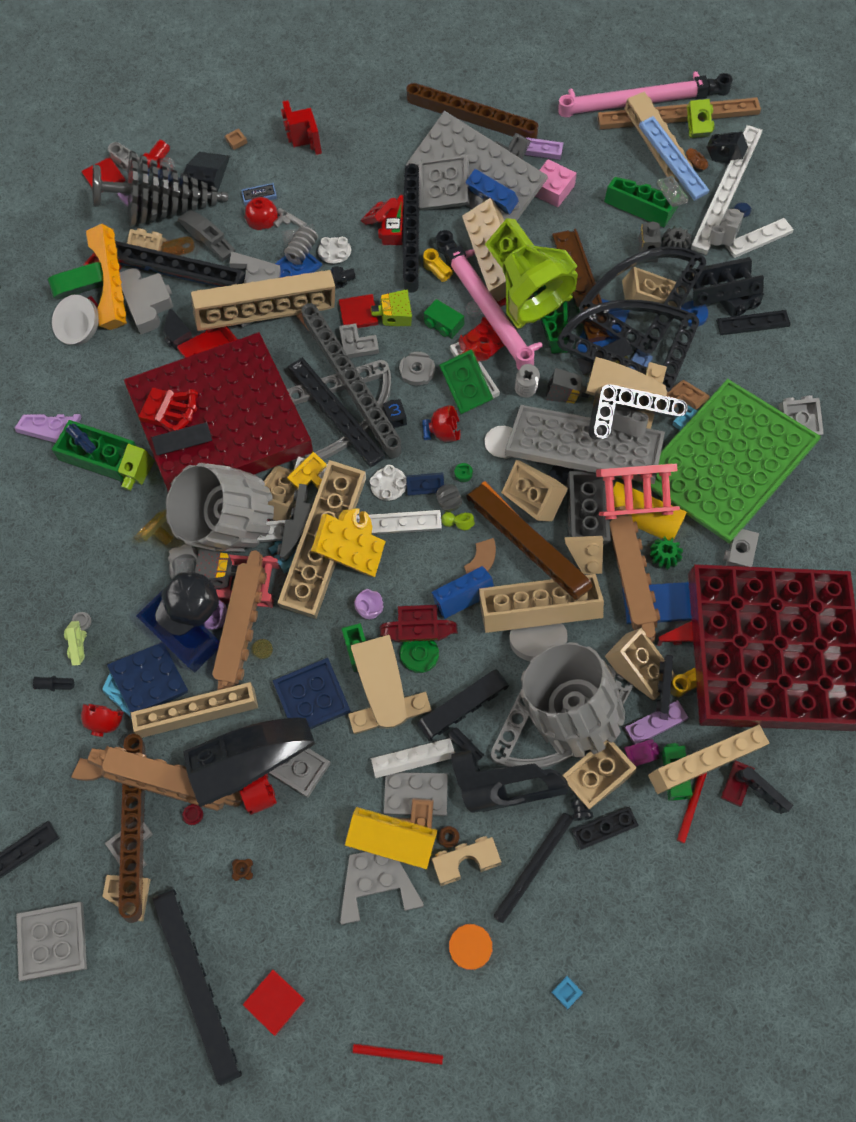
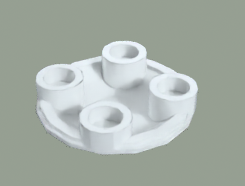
M324 237L321 239V244L318 247L319 257L327 263H341L347 260L351 254L350 244L345 237Z
M508 426L492 428L485 437L486 450L493 456L504 459L510 458L511 456H505V449L513 428Z
M387 465L378 470L370 479L373 494L385 501L401 497L407 487L404 473L398 468H394L393 465Z

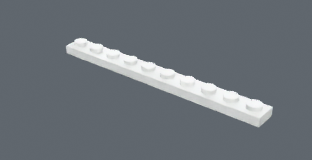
M746 126L743 133L748 145L746 154L743 159L730 161L690 250L707 255L711 244L708 242L713 226H720L763 130Z
M440 510L369 515L372 522V535L442 530ZM359 515L356 516L357 523L360 521ZM286 520L267 521L266 524L271 528L266 537L260 535L257 538L258 542L282 541L283 537L280 536L281 526L285 525Z

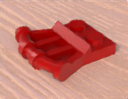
M152 387L138 418L142 422L162 426L170 432L183 429L192 422V415L197 411L196 398L198 397V392L190 389L187 392L174 393L171 390L165 391ZM189 400V403L184 404L175 401ZM170 409H175L179 411H184L185 413L178 414L169 411ZM166 419L177 421L178 423L172 425Z

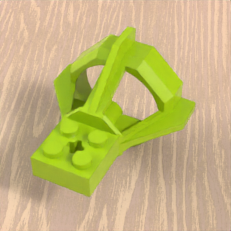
M506 218L485 245L499 263L505 275L506 314L516 328H522L526 323H534L557 310L564 301H570L573 298L571 294L576 289L578 274L575 269L577 265L566 250L534 246L517 221ZM545 285L547 287L537 296L527 300L541 286Z

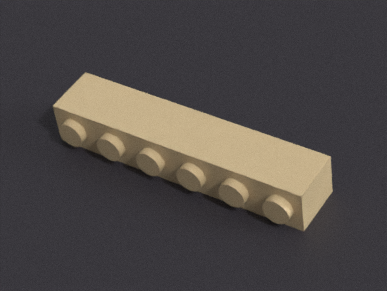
M645 91L627 98L625 111L671 183L679 181L639 128V123L654 116L692 167L691 161L685 156L683 149L676 142L675 136L671 134L667 123L662 120L659 111L655 109L651 98L647 96Z
M251 682L131 712L133 730L143 738L257 709L258 703L255 689Z
M757 725L663 766L648 776L658 795L759 750L770 743L761 726Z

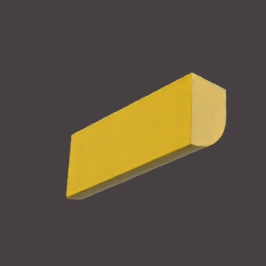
M616 482L613 487L614 508L625 506L624 484ZM632 488L633 509L644 508V493ZM652 497V508L663 507V501ZM680 509L673 511L671 515H662V512L628 515L632 516L633 522H637L638 529L660 539L665 536L670 541L672 537L675 539L687 512Z
M356 807L352 815L345 846L427 869L437 830Z

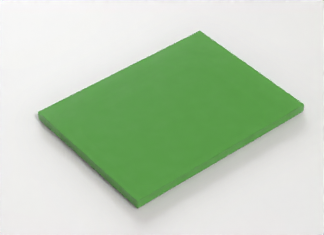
M727 379L661 451L659 465L677 464V471L671 472V476H669L671 504L673 506H680V509L687 512L686 515L730 544L819 442L821 436ZM657 473L655 484H651V491L663 498L662 479L659 473Z

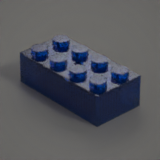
M161 591L136 617L195 673L218 650L220 641L204 625L194 627L182 636L173 635L156 621L155 617L162 601Z

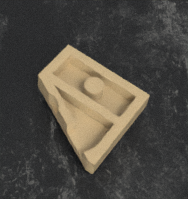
M565 537V544L583 574H602L603 537Z
M107 875L103 897L117 907L119 906V876ZM143 878L142 916L138 920L141 922L144 921L151 880L149 878ZM136 885L128 886L126 893H132L136 889ZM135 906L127 908L126 912L130 915L133 914Z

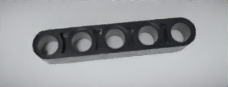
M495 669L423 717L417 723V726L427 740L432 741L434 736L437 734L441 735L447 731L450 725L453 723L457 724L466 718V714L469 712L473 713L482 707V703L485 701L489 702L498 696L501 690L504 689L505 691L509 685L499 671Z

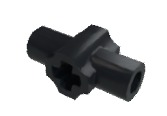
M335 266L330 270L335 288L337 289L345 287L347 281L356 279L353 268L344 270L343 267Z

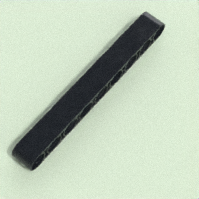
M412 163L406 165L404 169L403 284L404 289L410 293L417 291L419 288V167Z
M172 888L153 897V903L213 1073L221 1087L241 1077L242 1072L237 1068L236 1063L238 1061L233 1048L231 1049L228 1041L230 1039L225 1026L223 1027L220 1019L222 1017L220 1011L212 999L214 997L210 984L206 982L204 967L202 963H199L196 945L191 941L190 935L192 934L188 923L183 919V909L175 897L177 893Z

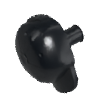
M196 572L178 573L162 591V601L155 615L156 621L168 632L176 636L185 635L194 627L201 626L209 619L219 605L215 586L205 575Z

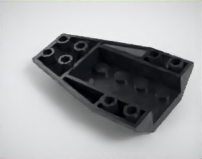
M285 718L242 727L183 751L187 775L199 807L211 804L218 799L243 789L315 745V741L306 718Z

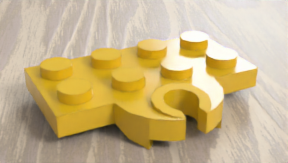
M358 508L343 510L338 519L328 514H322L311 551L367 576L375 577L386 541L372 535V522L369 515L365 511H361L359 514L360 521L357 523L356 516L360 510Z

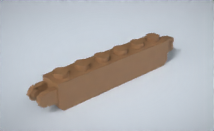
M625 506L614 508V510H626ZM617 515V519L610 521V535L632 628L634 630L642 628L646 633V637L653 642L655 641V628H657V621L660 620V614L658 609H654L653 603L656 602L654 591L649 589L651 578L650 574L645 572L644 567H647L645 555L641 556L640 550H643L641 539H637L636 533H638L637 522H633L631 515Z
M257 550L250 552L247 564L242 563L237 567L212 673L214 678L218 680L217 690L233 687L235 684H239V680L242 681L245 670L242 668L244 661H247L249 656L247 647L253 638V622H256L258 617V611H256L257 604L262 600L261 586L265 584L267 573L262 568L264 557Z
M109 747L108 751L92 748L88 757V763L101 768V773L105 779L198 805L185 766H173L167 764L162 759H149L141 753L132 754L121 747ZM237 791L232 795L225 796L202 807L216 811L221 810L224 804L237 807L241 804L242 797L240 792Z

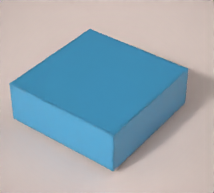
M568 976L551 992L566 1009L583 994Z

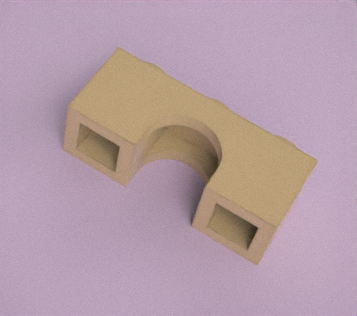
M487 836L478 838L474 844L469 846L467 843L455 847V851L447 853V850L436 853L435 858H432V862L440 886L461 879L458 867L465 859L476 861L481 872L500 866L501 860L493 837L489 839Z

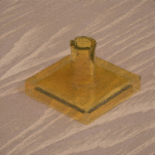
M166 509L158 511L133 538L140 543L147 541L154 534L166 546L174 538L162 527V524L167 520Z

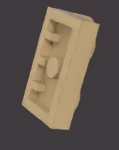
M137 228V230L130 229L127 244L161 251L162 243H166L167 240L162 237L161 233L152 232L150 234L144 229Z

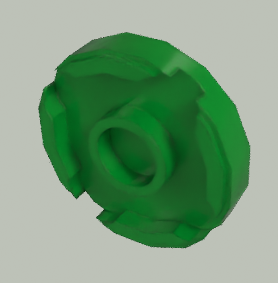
M434 640L405 641L400 649V659L409 671L425 673L436 666L439 659V649Z

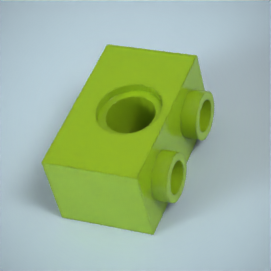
M710 99L692 100L688 103L687 117L690 138L709 137L714 131V121L711 119L713 105H710ZM698 116L703 117L704 122L700 121Z

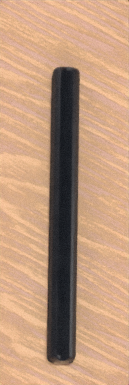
M563 813L495 912L493 917L498 922L504 923L573 822V818L569 814Z

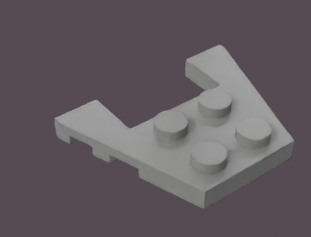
M231 252L230 267L246 269L244 283L280 278V265Z
M369 852L349 855L340 919L341 925L360 921L357 898L400 889L405 911L424 907L400 861Z

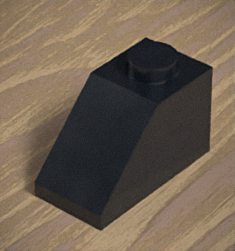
M169 309L163 329L166 336L164 340L169 347L173 346L177 351L178 345L193 337L190 330L173 309Z

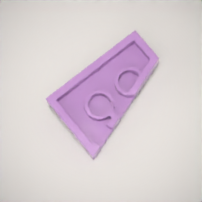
M57 414V417L23 415L17 423L15 430L20 434L56 443L68 420L79 423L81 415L74 414L73 417H65L64 414Z

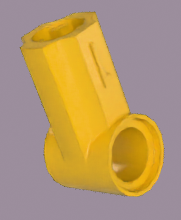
M431 248L424 251L423 267L431 271L441 282L448 280L453 275V270L439 257L437 250Z
M695 668L684 674L676 675L672 679L671 695L681 697L697 687ZM675 683H680L683 689L677 688Z

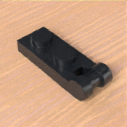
M751 767L738 770L735 773L736 780L741 783L745 782L752 788V792L757 797L764 799L772 811L782 814L789 812L794 806Z

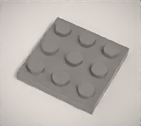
M467 154L419 161L420 210L469 205V189L465 183L469 178V157Z
M82 902L16 914L19 981L23 982L87 969L84 907Z

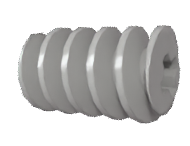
M299 227L284 250L286 258L296 265L302 264V261L306 258L305 256L308 255L318 239L317 233L309 227Z
M522 365L516 374L515 391L523 398H529L537 391L540 373L534 365Z

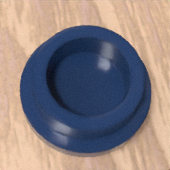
M738 203L734 207V209L744 213L743 218L751 213V207L747 203Z

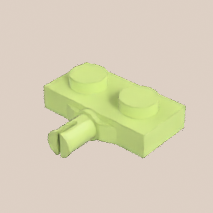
M71 621L64 631L65 640H68L69 645L67 655L71 659L72 665H80L85 657L83 642L87 633L81 631L79 621Z

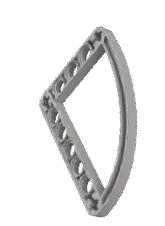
M378 360L356 367L359 374L364 371L369 373L367 377H362L365 383L383 377L382 391L377 401L383 411V403L388 401L391 392V373L388 363L384 360ZM381 366L384 370L380 371L378 367ZM337 374L321 378L325 384L329 382L335 383L333 388H329L332 393L345 389ZM302 385L287 389L294 405L313 399ZM294 393H300L301 397L298 399L292 398V395ZM365 419L359 424L365 432L370 429ZM342 437L314 453L322 460H325L351 444L345 437ZM297 459L292 460L294 466L296 465Z
M607 665L614 678L615 674L619 675L613 667ZM619 675L617 680L623 681L624 678ZM616 680L622 704L624 705L633 685L627 682L628 685L624 688L621 687L622 683ZM520 692L492 748L491 759L493 762L504 767L535 763L542 769L573 757L572 752L569 750H565L563 755L557 752L535 759L510 757L529 718L526 706L520 703L522 698ZM513 715H521L523 722L520 724L513 723ZM506 732H512L515 739L507 742L503 739V735ZM499 742H501L505 746L510 747V749H508L507 747H505L504 749V755L506 756L505 758L501 757L500 759H497V754L495 752H500L502 748V745L499 744Z

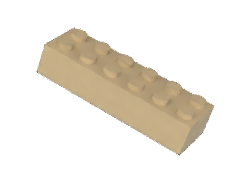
M489 198L462 215L488 291L497 301H500L506 297L505 275L485 243L504 222L500 208Z
M596 574L585 575L591 581L593 588L578 600L572 598L553 579L479 588L480 607L485 633L603 618L604 600Z

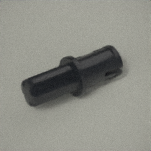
M56 676L34 677L33 688L50 689L51 691H55V689L72 690L75 682L72 678H57Z
M457 727L449 732V737L461 748V752L472 750L478 762L484 757L485 754L472 743L473 740H469Z

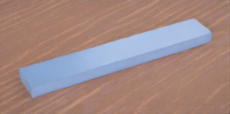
M652 116L640 122L639 128L691 198L695 201L708 194L709 189L655 117Z

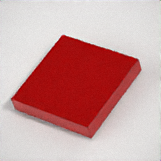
M110 157L94 164L99 165L101 168L102 181L118 183L125 181L124 176ZM93 165L81 171L91 188Z
M373 294L339 299L343 325L356 323L357 328L378 325L377 316L371 315V306H375Z
M273 969L244 1002L243 1006L276 1036L305 1002V999Z

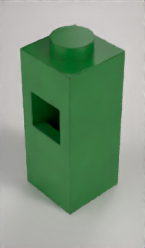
M677 743L666 745L661 751L663 766L686 757L685 746H679ZM690 780L667 790L668 801L689 800L692 797Z

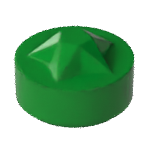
M460 463L454 469V476L459 482H468L473 476V469L467 463Z

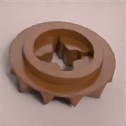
M690 148L686 151L687 159L691 161L694 167L705 170L709 166L707 159L696 149Z

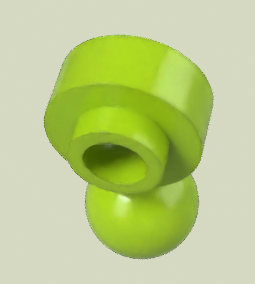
M446 512L441 517V522L446 527L456 524V527L461 530H469L475 524L474 516L471 513H461L455 516L451 512Z

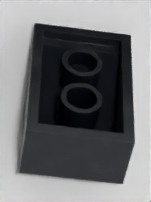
M198 152L186 165L184 174L188 177V190H190V179L192 177L197 180L199 191L202 181L207 184L208 192H210L211 186L216 187L218 192L230 156Z

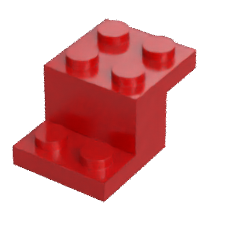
M282 101L283 109H281L282 118L286 119V121H283L285 131H289L286 133L288 142H292L293 148L309 144L311 150H314L316 155L322 154L319 132L311 107L292 112L289 101Z

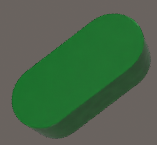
M100 262L61 272L47 279L54 299H63L102 287L104 284L103 270Z

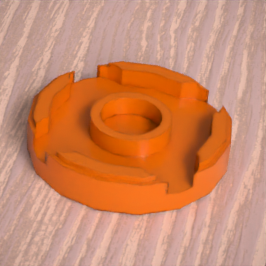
M466 924L459 927L452 934L449 941V952L452 960L459 967L466 970H476L483 967L489 961L492 954V941L484 928L475 924Z

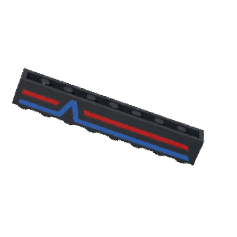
M115 241L118 263L120 265L215 287L244 284L245 273L240 269Z

